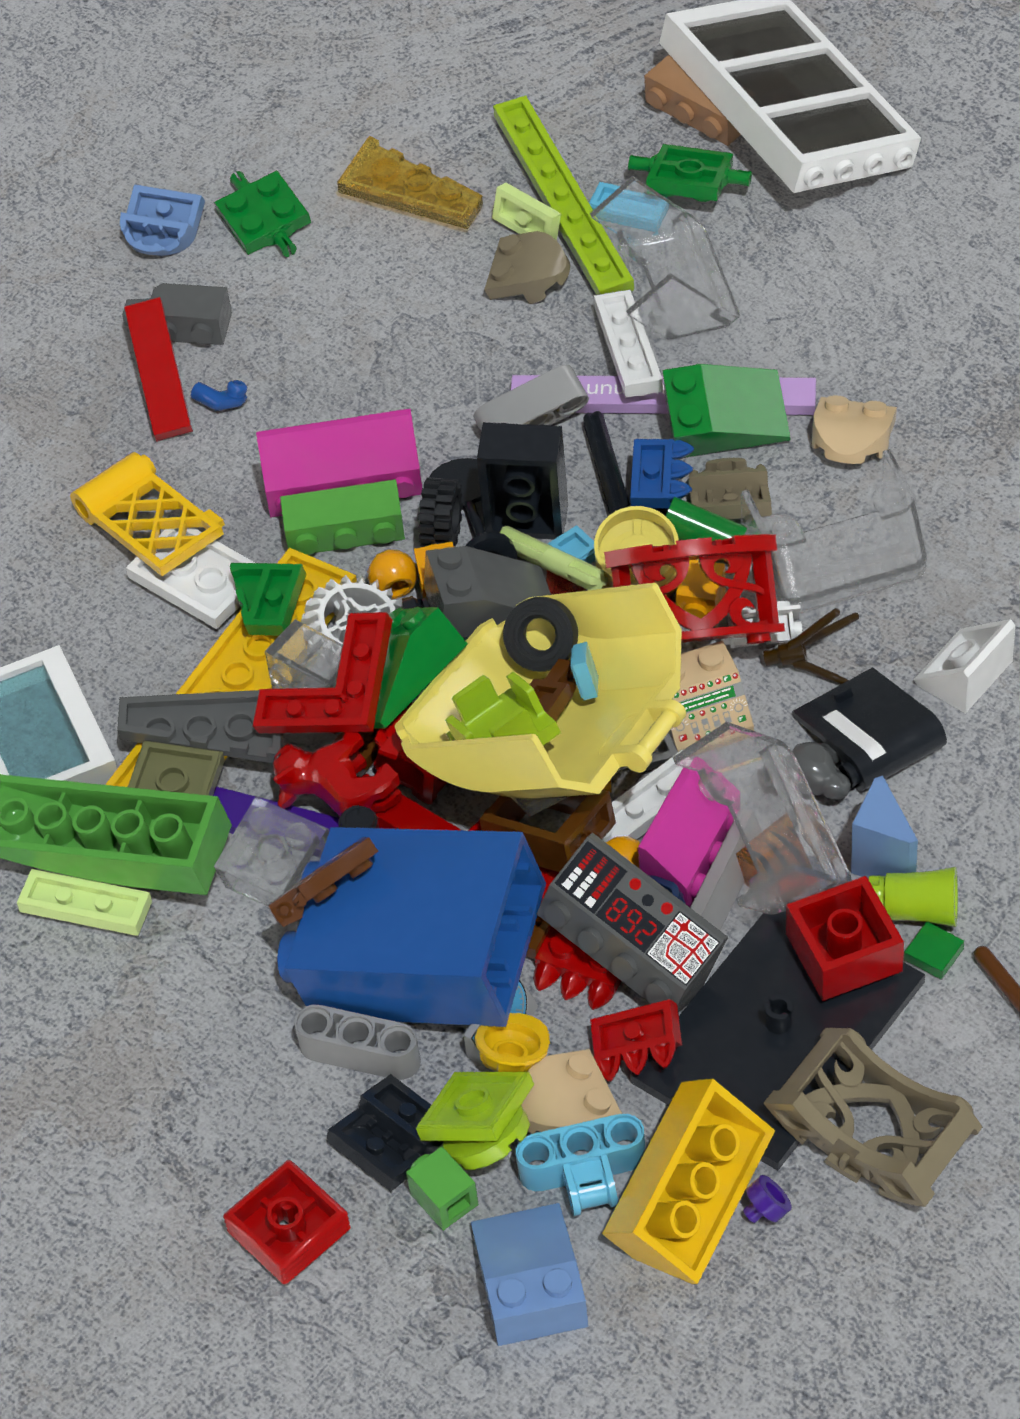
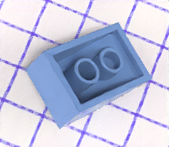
M560 1203L471 1222L498 1346L589 1327L586 1299Z

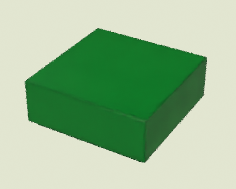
M926 922L905 950L904 960L942 980L964 950V940Z

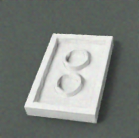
M179 528L165 529L159 537H176ZM187 528L186 536H196L202 532L195 528ZM215 540L164 576L159 575L138 557L126 567L128 578L218 629L240 607L235 591L234 578L230 571V564L255 562ZM175 548L156 549L155 556L162 560L174 552Z

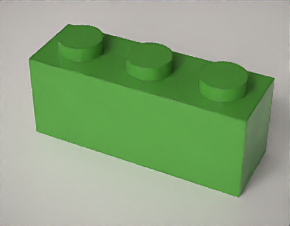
M396 479L280 496L288 549L292 548L310 555L318 552L405 540Z

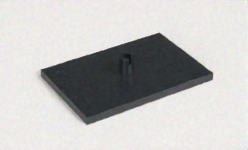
M780 893L679 1015L682 1046L676 1047L674 1057L668 1067L663 1068L650 1053L641 1073L636 1075L632 1072L630 1075L633 1085L668 1106L681 1082L714 1079L775 1130L760 1161L777 1171L800 1142L772 1115L764 1105L765 1100L773 1090L779 1091L821 1039L820 1034L825 1028H851L858 1032L864 1038L866 1045L873 1050L925 983L924 973L903 962L902 972L822 1001L786 935V904L795 901ZM835 1053L822 1066L832 1085H836L833 1076L836 1060L841 1070L844 1072L851 1071ZM815 1077L803 1090L805 1095L820 1089Z

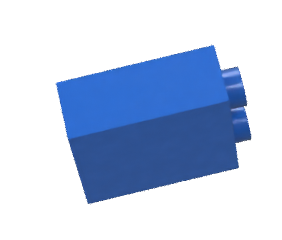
M331 827L320 861L308 862L304 868L302 879L362 837H369L379 852L370 857L373 865L354 878H351L349 873L334 882L338 889L319 903H316L313 898L307 901L297 931L285 932L279 943L277 962L282 980L286 983H293L305 1006L323 1005L395 1022L454 1025L479 1024L480 1026L506 1027L536 922L537 912L546 886L545 879L523 832Z

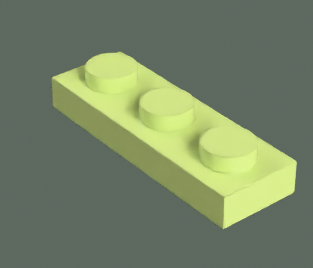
M31 869L17 901L19 911L22 913L135 936L139 935L152 904L150 892Z

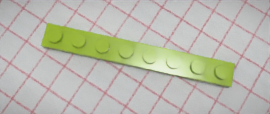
M527 96L493 105L496 121L543 203L561 213L559 231L595 294L600 295L625 290L634 291L633 277Z

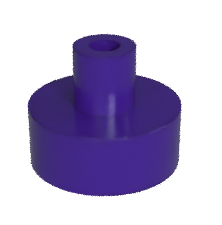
M760 1175L746 1188L751 1203L743 1211L746 1217L753 1223H756L763 1216L772 1222H778L792 1209L788 1196L768 1176Z

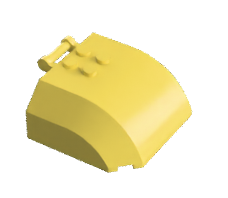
M646 583L537 596L555 599L571 611L578 627L577 644L588 643L599 676L598 697L583 700L576 686L574 695L556 720L561 733L544 746L535 734L450 741L446 735L450 729L445 719L453 715L460 722L462 721L452 701V697L480 676L485 675L490 679L499 696L511 688L506 676L513 671L529 685L533 679L541 680L546 678L550 672H537L525 669L510 657L503 640L505 621L496 625L494 619L491 618L480 624L466 640L468 645L432 680L395 724L396 732L402 740L401 745L407 757L430 774L455 786L514 798H548L600 794L620 767H628L638 773L644 772L652 762V753L671 728L678 727L686 717L684 706L672 699L680 689L682 629L659 586L656 583ZM533 619L526 629V638L529 644L538 650H546L553 645L556 634L552 624L545 619Z

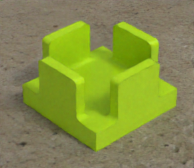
M514 671L506 676L511 688L499 696L488 677L482 675L452 697V701L462 721L460 722L453 715L445 719L450 729L446 733L450 741L535 734L544 746L559 735L561 731L556 721L544 711L533 687Z

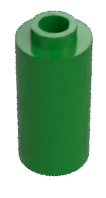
M675 496L666 513V517L676 529L679 541L712 537V541L732 538L735 535H745L747 527Z

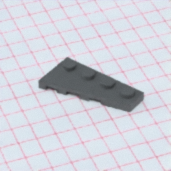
M259 690L119 697L117 731L120 740L138 743L151 741L221 751L224 756L273 763L274 756L283 747V733H258L253 728Z

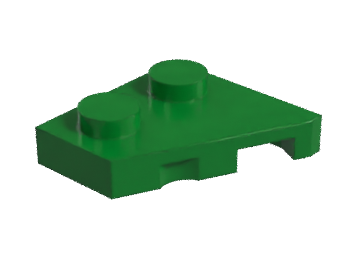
M231 563L230 571L234 578L235 591L248 634L286 636L306 577L303 565Z

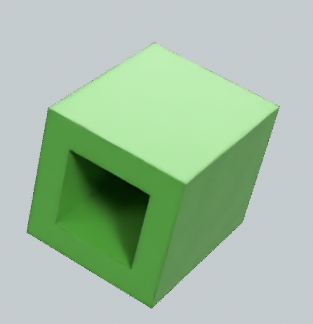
M440 1147L432 1154H425L419 1157L406 1172L410 1195L443 1231L479 1205L475 1182L443 1147Z

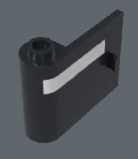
M873 667L792 711L793 718L839 754L841 765L838 768L839 771L849 778L850 788L854 787L861 792L871 787L874 778L883 775L884 779L945 746L947 743L945 730L937 716Z

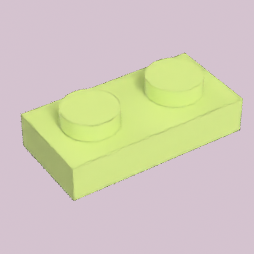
M504 183L496 188L492 219L519 234L540 231L549 234L557 241L561 213L508 183Z

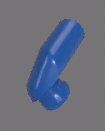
M240 380L228 382L227 390L217 391L198 382L192 388L191 398L215 411L239 407L247 400L245 395L247 385Z

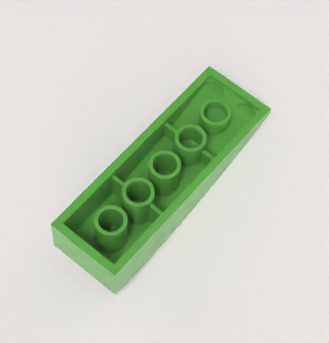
M0 774L1 859L92 881L199 895L208 894L232 826L218 796Z

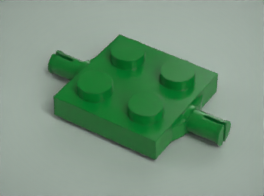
M663 144L659 153L651 158L630 155L628 170L649 172L646 178V191L655 192L665 197L675 195L690 197L700 202L717 201L723 187L729 183L749 187L752 179V171L732 169L733 153Z
M277 170L252 183L248 182L243 172L236 171L237 176L233 173L230 177V182L237 191L215 201L214 204L218 214L247 255L263 247L275 244L285 257L290 256L289 251L293 255L297 247L289 237L296 230L311 223L308 211Z

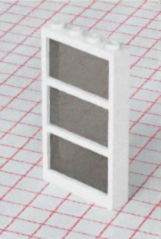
M737 0L666 13L659 42L660 45L793 193L913 167L921 137L791 0Z

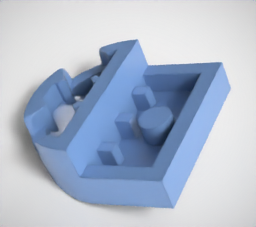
M134 185L127 213L121 212L120 215L121 231L130 246L137 252L157 256L179 253L188 248L196 237L205 200L202 195Z

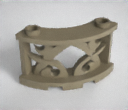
M825 1028L820 1034L821 1039L779 1091L773 1090L765 1100L764 1105L802 1145L809 1139L814 1145L825 1152L828 1157L824 1163L855 1183L863 1177L879 1185V1194L884 1197L910 1205L926 1207L935 1195L931 1189L932 1184L969 1135H977L983 1128L973 1114L972 1106L960 1096L932 1090L904 1076L875 1054L866 1045L864 1038L853 1029ZM833 1053L851 1069L850 1072H844L840 1069L836 1060L833 1072L836 1085H832L822 1069V1066ZM815 1077L820 1089L805 1095L803 1090ZM847 1103H889L898 1120L902 1137L879 1136L863 1144L853 1139L854 1119ZM836 1111L843 1121V1125L839 1128L828 1120L829 1118L835 1119ZM933 1123L940 1127H931L929 1124ZM938 1136L935 1141H928V1140H927V1139H932V1138ZM882 1149H891L890 1155L892 1157L882 1154L878 1151ZM919 1153L924 1154L921 1160L917 1163Z

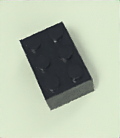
M483 422L477 453V465L485 532L500 533L502 527L509 526L535 539H556L564 533L568 511L562 426Z

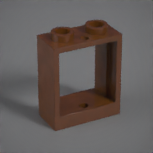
M604 789L600 794L548 798L499 796L479 819L482 831L523 832L538 866L557 872L562 870L591 833L603 839L616 824L610 793ZM534 804L570 814L569 818L556 833L519 823Z

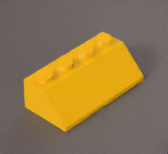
M714 1079L681 1082L602 1235L634 1260L688 1283L698 1284L775 1130Z

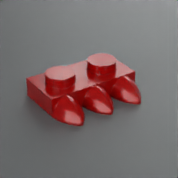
M552 926L534 958L535 970L533 979L538 991L550 987L561 976L560 989L563 999H572L589 986L587 998L592 1010L607 1004L613 998L621 983L620 979Z
M671 999L590 1019L594 1059L603 1077L609 1082H612L615 1078L622 1060H624L627 1067L633 1073L639 1075L647 1062L648 1054L651 1053L659 1065L667 1068L674 1057L676 1047L682 1046L677 1003Z

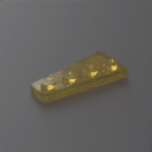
M371 136L366 139L337 181L339 193L467 230L483 207L481 194L447 176L443 178L437 177L432 174L430 167L422 163L415 165L405 160L403 153L394 148L388 151L379 145V140Z

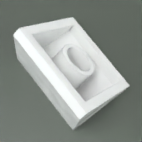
M1009 619L959 629L915 677L914 682L918 687L966 714L1013 662L1015 624Z

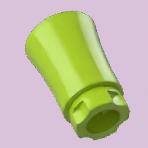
M957 867L922 872L886 873V877L880 875L869 876V881L891 920L930 922L957 927Z

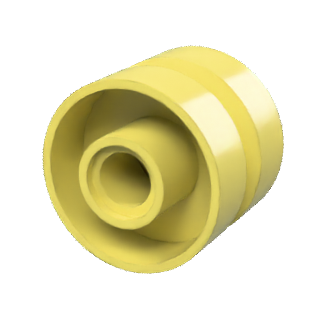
M630 506L613 512L601 523L594 539L596 567L602 569L604 576L608 578L607 585L602 586L601 589L613 588L611 568H606L604 552L653 544V546L676 545V541H679L678 534L674 525L665 515L649 507ZM669 565L662 566L660 574L666 579L656 582V584L661 587L671 582L676 576L674 568ZM629 569L631 585H638L632 570ZM675 589L665 595L669 598Z

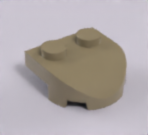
M533 231L501 237L484 290L490 300L523 294L529 304L539 302L546 298L545 291L556 282L559 285L564 284L570 272V261L560 244L547 233Z
M721 458L707 461L704 471L698 473L697 470H693L689 474V486L692 487V492H690L691 504L727 519L740 518L744 521H756L764 516H772L767 469L764 465L759 464L754 469L747 467L744 458Z

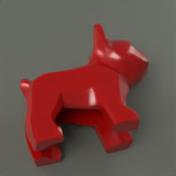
M345 732L341 740L320 747L315 752L304 751L300 747L286 744L280 748L273 759L275 774L273 780L280 786L278 805L281 809L290 807L300 795L315 794L324 800L339 816L346 809L355 805L370 808L375 813L386 811L397 805L401 800V791L396 788L400 784L399 775L386 763L379 768L378 773L374 776L357 777V773L367 766L366 759L358 751L364 745L363 737L358 732Z

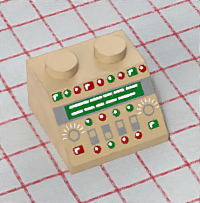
M719 641L682 653L680 689L672 699L684 706L686 717L678 727H672L669 731L677 751L679 752L683 749L685 752H690L754 731V724L738 669L724 642Z

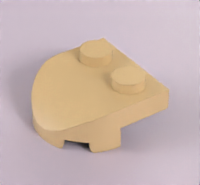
M838 395L821 397L814 412L811 446L813 449L821 447L824 449L826 459L840 463L862 464L865 461L866 455L875 453L881 459L888 453L889 438L896 421L897 407L887 406L880 401H868L866 403L849 401L846 397Z
M590 1049L546 1056L535 1063L528 1071L534 1086L521 1105L530 1122L528 1131L531 1134H534L536 1131L543 1132L622 1114Z

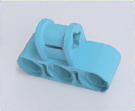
M617 1114L530 1134L523 1141L518 1142L516 1147L519 1180L524 1187L535 1192L565 1186L573 1216L581 1215L583 1209L604 1204L616 1207L618 1197L613 1175L637 1168L645 1152L644 1126L641 1120L634 1115ZM622 1140L633 1141V1143L628 1145L617 1144V1142ZM578 1150L589 1151V1153L584 1155L573 1154ZM535 1160L545 1161V1163L541 1165L529 1164L530 1162Z

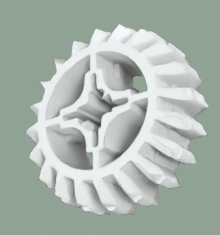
M347 575L341 579L340 585L330 579L326 583L325 589L318 587L314 591L313 598L306 602L305 614L302 615L301 628H303L302 642L309 643L307 648L308 655H319L317 660L319 667L328 663L332 665V675L336 674L339 669L349 613L387 612L390 614L394 610L403 607L402 599L391 600L393 595L392 588L385 591L379 590L378 579L371 585L364 584L365 581L362 575L357 578L356 583H352ZM334 612L337 616L335 624L328 629L325 617Z

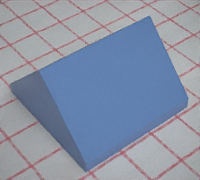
M883 775L876 777L852 823L851 873L861 877L867 876L869 879L870 875L886 877V873L916 872L918 839Z

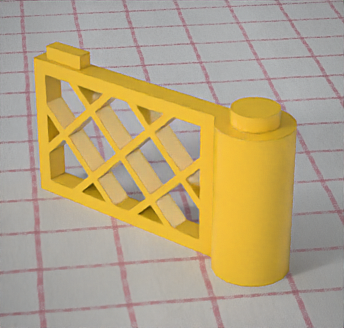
M131 452L71 492L70 498L74 508L86 523L90 525L98 524L159 575L164 576L224 535L222 527L225 525L224 520L210 509L203 512L155 475L156 468L148 456L145 454L140 456L136 452ZM152 489L160 493L159 499L140 500L143 495ZM164 510H182L181 517L163 518ZM138 511H156L155 518L136 519ZM118 512H129L128 520L112 521L109 518ZM204 527L206 529L199 535L186 536L187 528ZM179 528L176 537H159L160 529ZM152 530L150 538L134 539L132 536L134 531ZM175 548L174 552L162 560L155 556L156 549Z

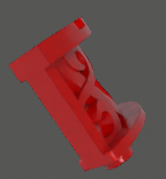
M776 534L735 535L732 538L712 541V537L676 541V545L653 546V544L604 552L606 568H611L613 587L631 585L629 569L632 570L638 584H646L666 579L660 574L662 566L669 565L674 568L676 572L675 578L659 588L678 624L690 630L682 631L681 643L746 637L747 644L771 642V634L785 632L784 623H779L771 552L777 551ZM698 559L702 572L711 582L728 588L721 601L701 619L686 612L665 595L676 589L683 582L688 573L689 560ZM717 560L727 562L728 570L724 574H734L733 579L722 577L715 572L714 564ZM751 565L754 584L747 582ZM743 591L755 593L758 622L746 621L741 615L742 609L745 607L752 610L755 609L750 600L740 597ZM727 614L729 616L730 621L734 625L729 627L713 628Z

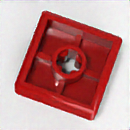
M291 1160L284 1162L223 1215L227 1232L282 1284L289 1283L351 1228L347 1211ZM285 1220L290 1224L280 1225L279 1223Z

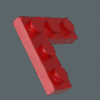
M387 612L349 613L335 688L260 689L253 728L258 733L373 732L393 621Z

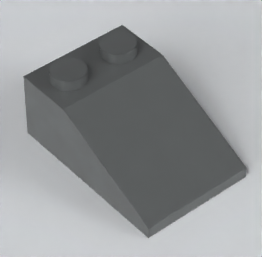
M468 546L426 550L424 589L430 607H438L463 638L469 637L480 624L491 618L494 619L496 625L502 623L518 603L529 597L551 595L539 565Z

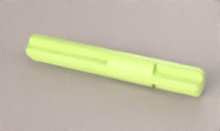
M502 527L500 533L505 534L512 540L518 557L539 565L541 568L588 590L601 589L602 586L607 585L608 578L604 576L602 569L512 527Z

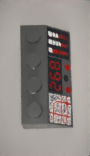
M591 833L551 882L537 912L539 917L650 1004L671 999L677 1003L678 1012L686 1007L704 986L728 939V936L594 833Z

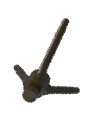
M834 608L795 638L778 643L777 648L764 650L763 656L766 666L782 663L783 667L793 665L794 669L810 672L840 685L848 681L847 678L808 662L806 647L858 620L859 614L856 612L828 625L840 615V610Z

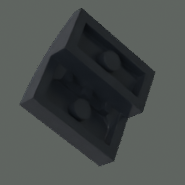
M392 1074L360 1095L359 1108L329 1128L326 1142L390 1192L407 1179L406 1172L419 1157L425 1154H432L444 1141L420 1140L416 1127L431 1104Z

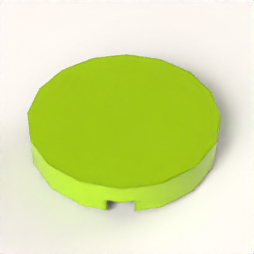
M521 1105L498 1141H444L443 1147L458 1164H461L464 1170H476L487 1167L506 1157L512 1151L509 1145L516 1138H518L519 1142L523 1141L528 1132L530 1122Z

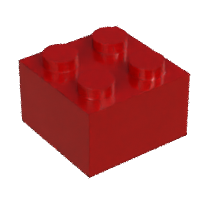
M867 876L786 904V935L822 1001L903 971L904 941Z

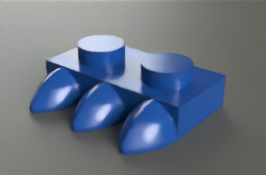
M634 439L630 494L631 506L669 508L674 496L682 499L692 492V487L678 480L686 477L693 471L692 466L680 461V459L692 453L694 447L684 441H675L674 439Z

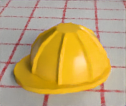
M510 1013L506 1027L481 1025L477 1029L474 1041L477 1049L480 1051V1060L486 1068L494 1072H528L535 1063L547 1055L550 1037L547 1026L539 1019L527 1014Z

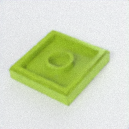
M454 1072L417 1125L416 1130L420 1140L498 1141L534 1086L530 1073Z

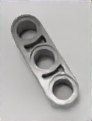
M561 365L486 402L475 411L473 417L481 431L483 422L550 426L582 409L588 403L589 397L570 365Z
M323 1005L306 1006L295 1016L294 1026L299 1048L307 1059L383 1077L392 1074L400 1080L412 1077L420 1068L421 1059L417 1036L409 1025ZM322 1031L321 1033L316 1035L311 1034L312 1032ZM357 1040H364L363 1042L358 1044H351L352 1042ZM399 1049L405 1050L401 1053H393L394 1051Z

